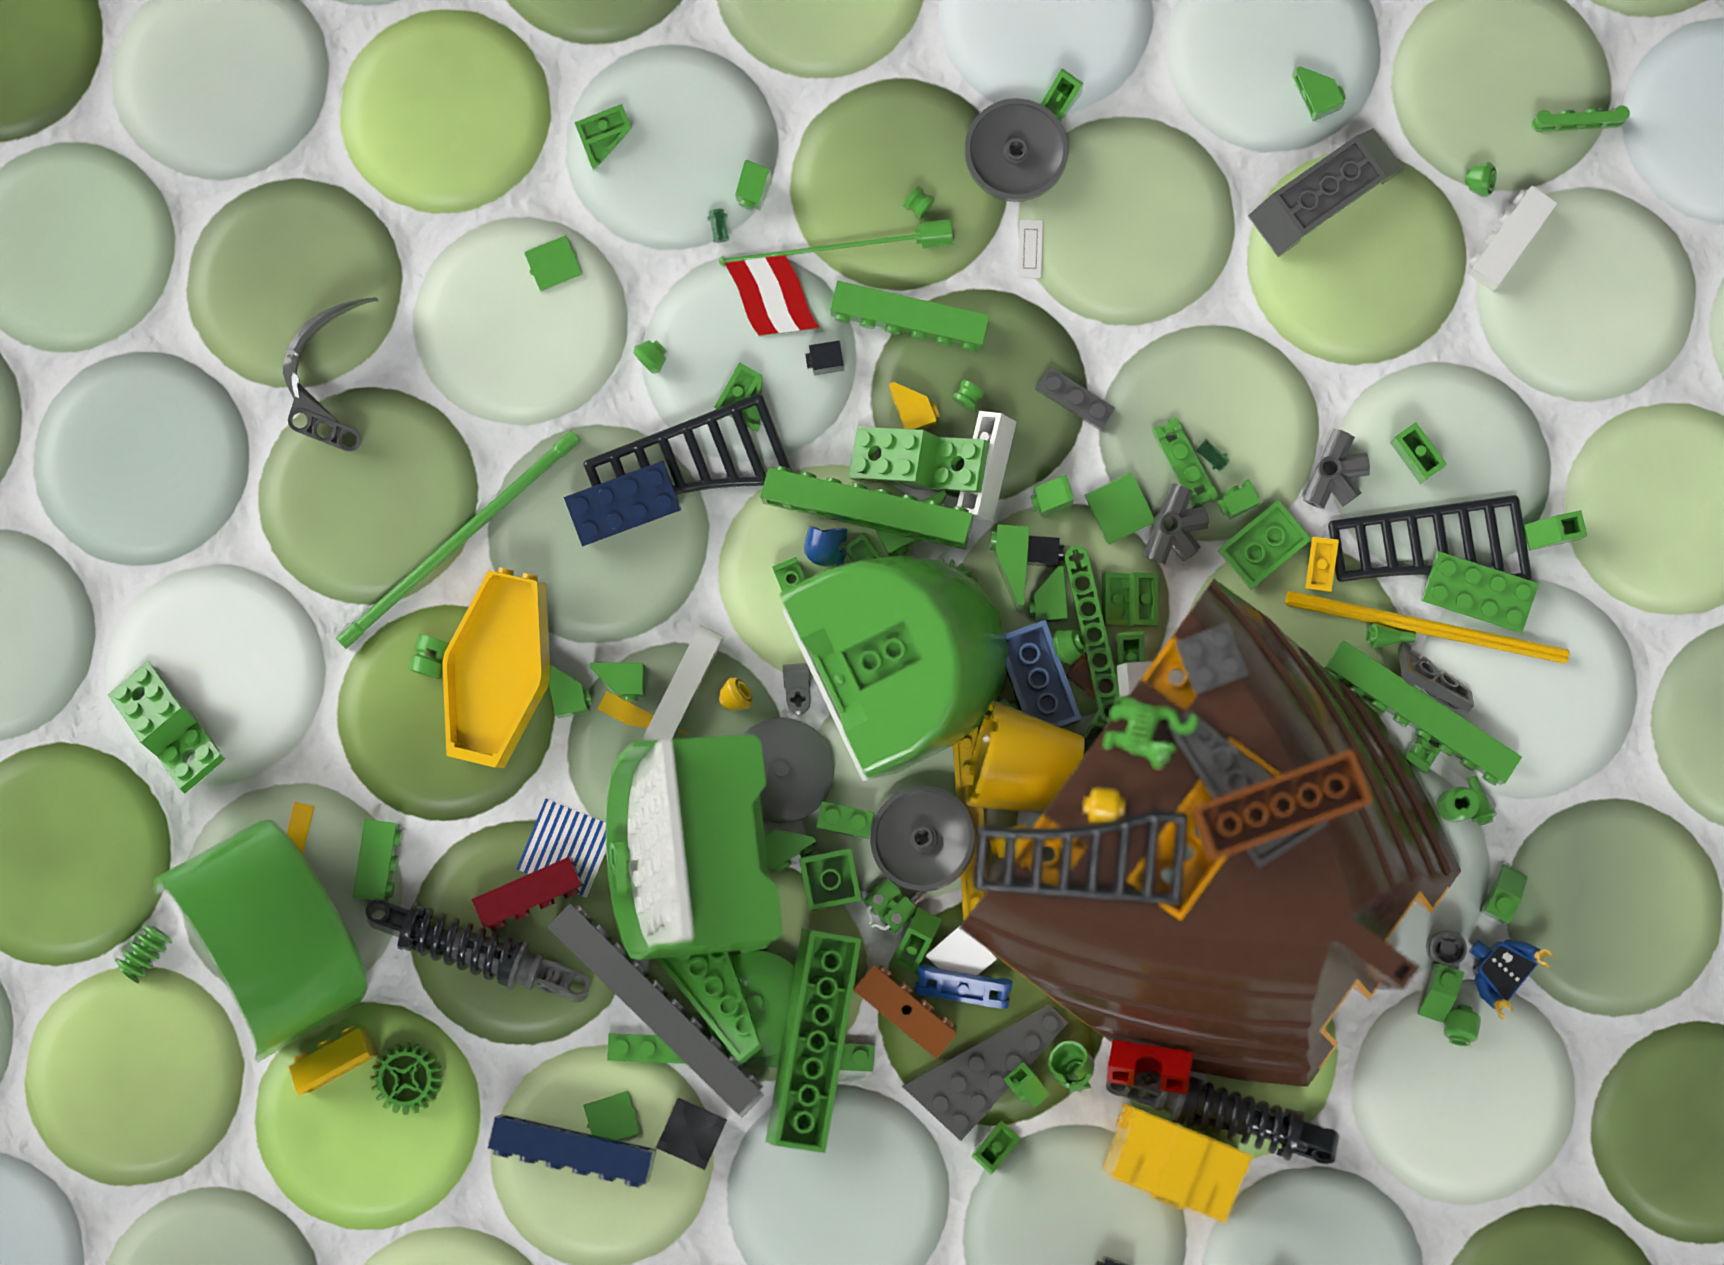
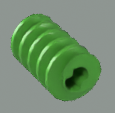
M1465 787L1447 790L1437 800L1439 815L1449 822H1460L1472 818L1479 808L1477 794L1472 789ZM1455 800H1458V801H1459V803H1460V809H1457V808L1455 807V805H1454V801H1455Z
M143 925L146 935L137 933L136 937L139 943L129 942L132 952L123 950L122 953L126 959H115L119 970L137 984H139V979L136 975L141 977L146 975L143 967L150 969L153 967L150 958L154 960L160 958L157 950L162 952L167 950L164 942L173 943L169 936L154 926Z

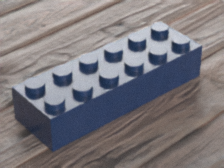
M503 1114L494 1117L487 1149L494 1150L493 1155L509 1158V1156L514 1154L520 1156L519 1161L535 1164V1162L540 1160L546 1162V1167L561 1170L564 1166L571 1167L572 1173L587 1176L590 1172L599 1174L598 1179L614 1182L616 1178L625 1180V1185L637 1188L650 1181L657 1149Z

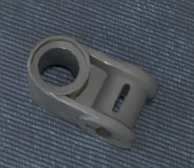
M808 664L783 665V681L788 709L796 715L805 714L811 704L809 687L811 683ZM796 696H801L802 700H806L801 703V707H796L795 703H791V701L796 700Z

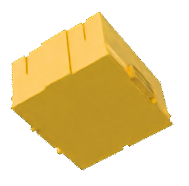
M1123 1103L1115 1125L1117 1130L1102 1170L1113 1179L1151 1193L1150 1198L1179 1210H1182L1183 1207L1226 1224L1242 1179L1247 1171H1249L1248 1168L1254 1156Z

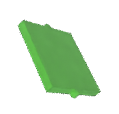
M566 235L524 252L531 268L529 272L531 275H534L540 292L582 275L575 259L577 254L572 251Z
M628 1091L583 1105L588 1120L587 1128L591 1130L592 1135L620 1140L640 1133L635 1116L637 1110L633 1109Z

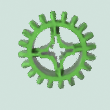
M405 1042L404 1051L399 1043L394 1044L395 1053L390 1048H386L384 1051L388 1058L386 1059L381 1055L377 1057L382 1066H372V1069L379 1072V1074L370 1076V1080H378V1085L371 1087L372 1091H381V1094L376 1097L377 1101L384 1098L387 1099L383 1104L385 1109L393 1103V1113H398L401 1106L403 1115L409 1114L410 1106L415 1114L419 1113L418 1104L427 1109L429 1104L426 1098L430 1101L437 1099L431 1092L432 1090L440 1092L442 1089L440 1086L434 1085L435 1081H443L442 1076H435V1072L442 1070V1067L432 1066V1063L438 1059L436 1056L430 1059L426 1058L430 1054V1049L426 1048L420 1053L421 1044H416L413 1051L411 1050L410 1042ZM402 1056H410L416 1059L406 1069L393 1063ZM422 1064L427 1073L426 1087L423 1086V1083L418 1078ZM388 1070L395 1078L392 1092L389 1090L386 1081ZM412 1071V1083H405L402 1086L401 1080L403 1078H401V1075ZM407 1088L421 1094L412 1101L398 1098Z

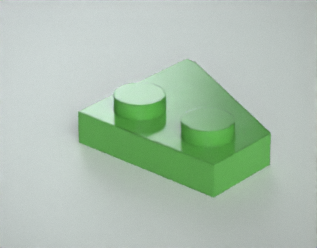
M622 104L574 122L593 170L605 160L632 130Z
M739 362L714 408L719 409L757 393L761 394L762 375ZM756 405L742 410L741 412L747 427L758 432L760 415Z

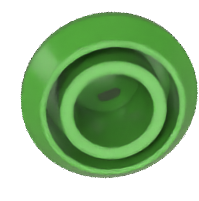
M1491 162L1474 165L1471 170H1468L1465 176V184L1468 185L1469 190L1483 198L1491 195L1496 184V167Z
M648 340L634 347V355L652 374L659 373L666 361L664 354L667 351L657 340L654 343Z
M1058 630L1053 637V646L1058 658L1063 663L1073 664L1084 653L1086 641L1084 636L1075 630Z

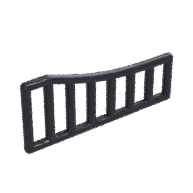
M760 393L587 459L583 464L591 486H595L601 483L596 467L610 462L615 476H622L626 473L620 458L635 453L640 468L649 466L650 463L644 449L659 443L675 484L673 487L676 495L715 488L763 486L766 474L741 412L756 405L779 466L786 467L791 472L792 469L765 399ZM732 415L755 476H738L717 420ZM706 424L708 425L728 478H711L694 435V429ZM681 434L684 435L701 480L685 483L668 439Z
M1510 495L1332 520L1328 523L1330 539L1339 540L1335 565L1336 579L1339 582L1389 576L1429 575L1432 565H1424L1417 519L1432 517L1437 550L1449 554L1443 515L1457 513L1465 559L1477 563L1469 512L1484 510L1493 568L1505 572L1494 508L1510 506L1521 573L1511 575L1531 581L1532 572L1519 497ZM1393 522H1407L1413 565H1398L1391 526ZM1381 524L1387 566L1372 568L1365 526ZM1355 528L1361 569L1346 571L1339 530Z
M1154 810L1099 824L1061 828H1018L982 825L978 828L974 888L979 891L1177 905L1181 901L1188 815L1184 812ZM1160 822L1176 823L1170 893L1153 892ZM1148 823L1142 891L1125 890L1131 827ZM1119 830L1114 889L1097 888L1102 834ZM1090 836L1086 887L1069 886L1073 838ZM989 837L1005 838L1002 881L985 880ZM1017 839H1034L1030 883L1013 882ZM1045 839H1062L1058 885L1041 884Z

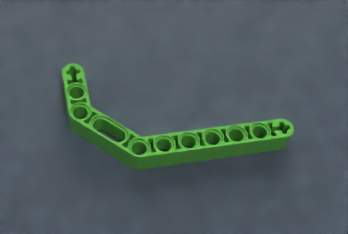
M1073 546L1067 550L1064 564L1080 633L1086 641L1084 651L1098 708L1097 714L1083 734L1085 740L1093 728L1099 727L1104 730L1111 721L1105 716L1104 709L1109 705L1115 706L1116 695L1119 696V686L1089 555L1083 547ZM1073 553L1083 556V559L1080 560V569L1086 568L1087 572L1080 571L1072 575L1071 571L1076 572L1077 570L1075 562L1069 560L1072 558ZM1078 578H1085L1089 582V588L1085 591H1080L1076 588L1075 581ZM1085 603L1092 604L1095 607V614L1090 617L1084 616L1081 612V606ZM1088 630H1099L1101 639L1098 642L1089 641L1086 635ZM1094 655H1104L1107 659L1106 666L1103 668L1096 667L1092 662ZM1101 680H1109L1113 685L1112 692L1108 694L1102 693L1098 688L1099 682Z

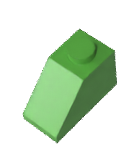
M1301 66L1295 68L1292 77L1313 121L1342 109L1346 96L1343 88L1340 85L1337 86L1334 79Z
M745 160L735 193L736 201L739 202L741 207L751 211L754 208L761 210L772 184L770 169Z
M1067 475L1060 476L1034 488V495L1031 496L1034 511L1039 510L1040 515L1044 516L1071 508L1074 499Z
M1058 566L1036 591L1033 601H1029V616L1035 618V623L1046 620V622L1067 620L1064 566Z
M590 663V668L618 697H622V701H638V697H645V665L643 663Z
M550 664L551 677L549 687L556 717L563 718L589 712L588 705L592 704L589 689H584L580 682Z
M1503 864L1479 912L1502 924L1510 923L1522 899L1528 877Z
M918 908L891 962L916 973L942 919Z
M1433 964L1418 1015L1444 1023L1457 998L1465 972L1442 964Z

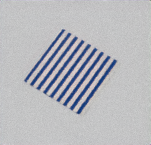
M545 799L517 870L530 874L571 856L584 885L578 888L580 892L578 895L587 898L606 852V823Z

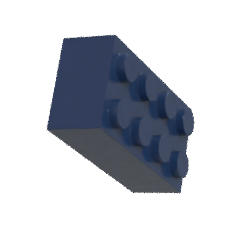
M664 460L564 497L582 547L682 510Z

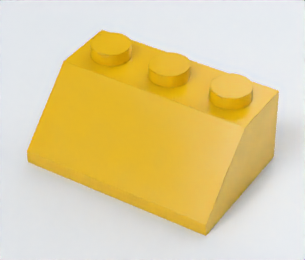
M353 1025L342 1031V1037L333 1042L331 1038L317 1045L319 1050L309 1054L306 1051L293 1058L295 1063L290 1065L289 1069L298 1096L313 1092L379 1055L364 1027L356 1028Z

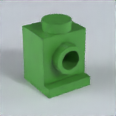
M1249 479L1242 483L1241 489L1237 485L1224 492L1225 496L1217 501L1219 510L1223 515L1227 514L1229 520L1260 504V500Z
M797 557L772 566L782 592L806 581ZM789 575H794L796 581L790 584L786 581V578Z
M1024 1062L1003 1079L1022 1103L1028 1100L1034 1108L1050 1095L1048 1090Z

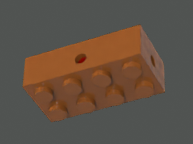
M873 965L853 991L937 1059L957 1035L953 1031L956 1025L945 1016H942L941 1019L937 1018L932 1013L935 1008L923 998L920 1002L915 1000L911 996L914 991L903 982L898 986L892 981L891 977L893 974L883 965H880L879 968ZM906 1004L912 1007V1011L908 1015L903 1014L901 1011L902 1007Z

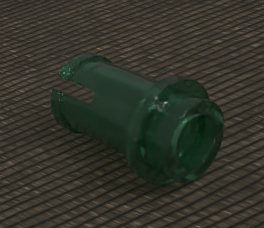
M724 209L711 210L707 217V220L711 223L713 243H723L730 240L725 219L728 216L724 213Z
M1208 439L1196 450L1213 466V470L1217 469L1220 472L1230 462L1227 458L1228 454L1221 453Z

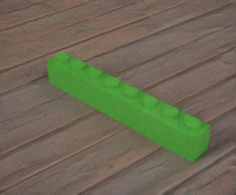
M777 466L776 469L768 467L760 496L765 505L963 550L967 548L974 520L972 513H969V510L964 507L954 506L951 509L943 507V504L937 501L920 502L918 498L911 495L898 497L884 489H877L876 492L867 490L866 486L857 483L849 486L842 484V481L835 478L823 480L816 478V475L809 472H802L800 475L792 473L786 467Z
M1344 640L1339 643L1324 666L1326 671L1339 682L1342 681L1348 685L1349 689L1358 697L1362 698L1365 696L1371 700L1372 707L1382 713L1385 710L1394 715L1393 720L1403 727L1411 726L1417 730L1415 732L1417 736L1427 742L1432 740L1439 745L1437 749L1450 757L1452 754L1461 759L1460 764L1471 771H1474V769L1484 774L1482 778L1494 786L1497 783L1499 785L1505 784L1522 759V756L1415 686L1409 685L1404 679Z

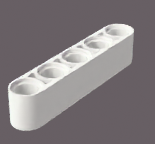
M702 625L698 627L645 732L644 741L675 738L723 642L724 636Z

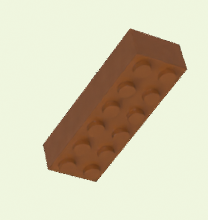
M1352 749L1191 808L1190 812L1208 860L1212 862L1369 805L1373 801Z

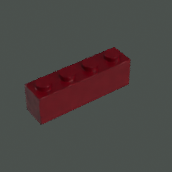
M570 856L471 900L483 928L491 927L493 931L507 925L505 920L515 916L516 920L530 915L529 909L539 905L540 909H544L555 904L554 898L564 895V898L567 899L580 893L578 888L584 885Z

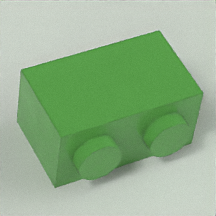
M1416 422L1395 436L1390 442L1420 484L1447 465Z
M822 801L817 829L869 840L874 812Z

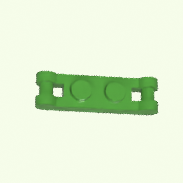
M1623 105L1618 106L1614 111L1603 112L1599 108L1588 109L1585 113H1575V110H1564L1559 112V114H1551L1548 110H1541L1533 119L1532 128L1536 132L1618 128L1629 118L1630 111L1628 107Z
M1174 417L1168 420V424L1162 427L1158 425L1153 428V434L1181 486L1193 491L1190 498L1193 508L1203 506V504L1209 501L1213 503L1218 500L1219 495L1205 473L1178 419ZM1174 433L1176 440L1169 443L1166 436ZM1202 486L1205 492L1197 495L1194 489Z

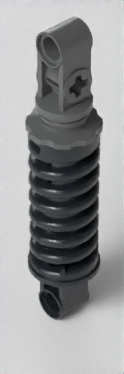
M380 899L371 901L366 907L368 924L373 929L399 937L397 948L400 950H415L420 956H425L430 952L432 960L438 961L443 957L446 965L451 966L456 962L457 968L461 971L466 970L470 966L472 975H479L483 971V976L486 980H492L497 975V982L509 990H512L518 983L525 985L526 989L532 990L535 987L545 993L557 995L573 1002H582L589 995L590 983L585 974L566 968L559 963L544 960L543 954L539 953L536 955L529 952V942L522 941L520 943L514 942L513 944L512 937H507L505 943L499 942L500 934L498 932H494L491 938L485 937L487 929L483 927L479 929L478 934L472 932L473 923L468 922L465 928L459 927L460 919L457 917L453 918L450 928L444 926L447 919L446 913H440L435 923L431 921L434 910L432 908L425 909L417 901L413 903L409 910ZM377 910H382L386 913L381 919L371 917L373 912ZM579 982L585 988L581 992H574L570 986L573 983Z
M1153 1071L1140 1072L1135 1077L1134 1086L1106 1083L1107 1091L1113 1095L1122 1096L1138 1103L1155 1107V1110L1158 1111L1164 1109L1171 1112V1122L1184 1124L1187 1118L1186 1125L1191 1127L1195 1120L1201 1122L1199 1127L1201 1131H1206L1208 1125L1215 1126L1213 1133L1216 1136L1221 1134L1222 1129L1228 1131V1140H1234L1236 1134L1242 1135L1241 1143L1243 1145L1248 1144L1252 1134L1257 1136L1254 1147L1258 1150L1262 1148L1265 1139L1270 1140L1268 1152L1274 1154L1277 1150L1276 1155L1281 1156L1287 1161L1291 1159L1293 1153L1321 1164H1332L1336 1159L1339 1134L1333 1129L1305 1122L1303 1111L1286 1108L1283 1115V1109L1280 1105H1273L1269 1110V1104L1265 1100H1261L1256 1104L1254 1097L1250 1095L1242 1100V1096L1238 1091H1234L1228 1096V1090L1225 1087H1219L1215 1091L1214 1085L1211 1082H1206L1203 1085L1204 1080L1190 1076L1187 1094L1161 1091V1078Z

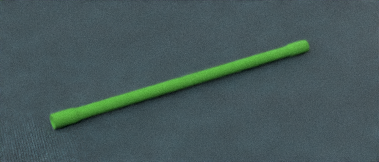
M573 431L567 432L545 455L362 617L336 637L339 643L345 649L351 646L373 623L557 460L564 457L581 441Z

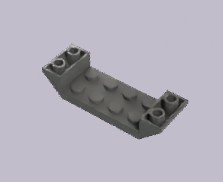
M1372 128L1356 135L1274 192L1248 215V218L1276 256L1280 257L1297 245L1302 237L1380 183L1382 185L1402 172L1404 168L1376 130Z

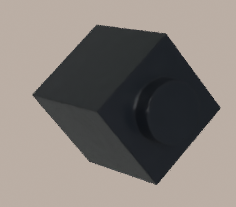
M840 340L809 345L810 353L805 354L807 369H813L814 376L844 371Z
M1029 536L1027 565L1057 567L1058 560L1063 561L1064 545H1059L1060 538Z

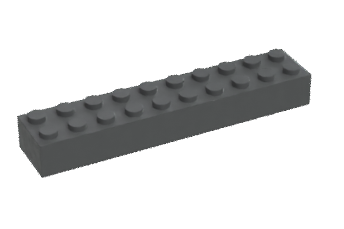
M569 904L547 927L737 1115L743 1118L764 1096L760 1091L764 1086L751 1073L746 1077L741 1072L744 1067L732 1055L728 1058L723 1055L722 1052L725 1048L713 1036L707 1039L703 1035L706 1029L694 1017L688 1020L684 1016L687 1011L674 998L668 1001L665 998L668 992L655 979L650 983L646 979L650 974L638 962L635 961L631 964L628 961L630 958L629 954L617 942L612 946L609 943L612 937L599 924L593 927L590 924L593 919L580 906L575 909Z

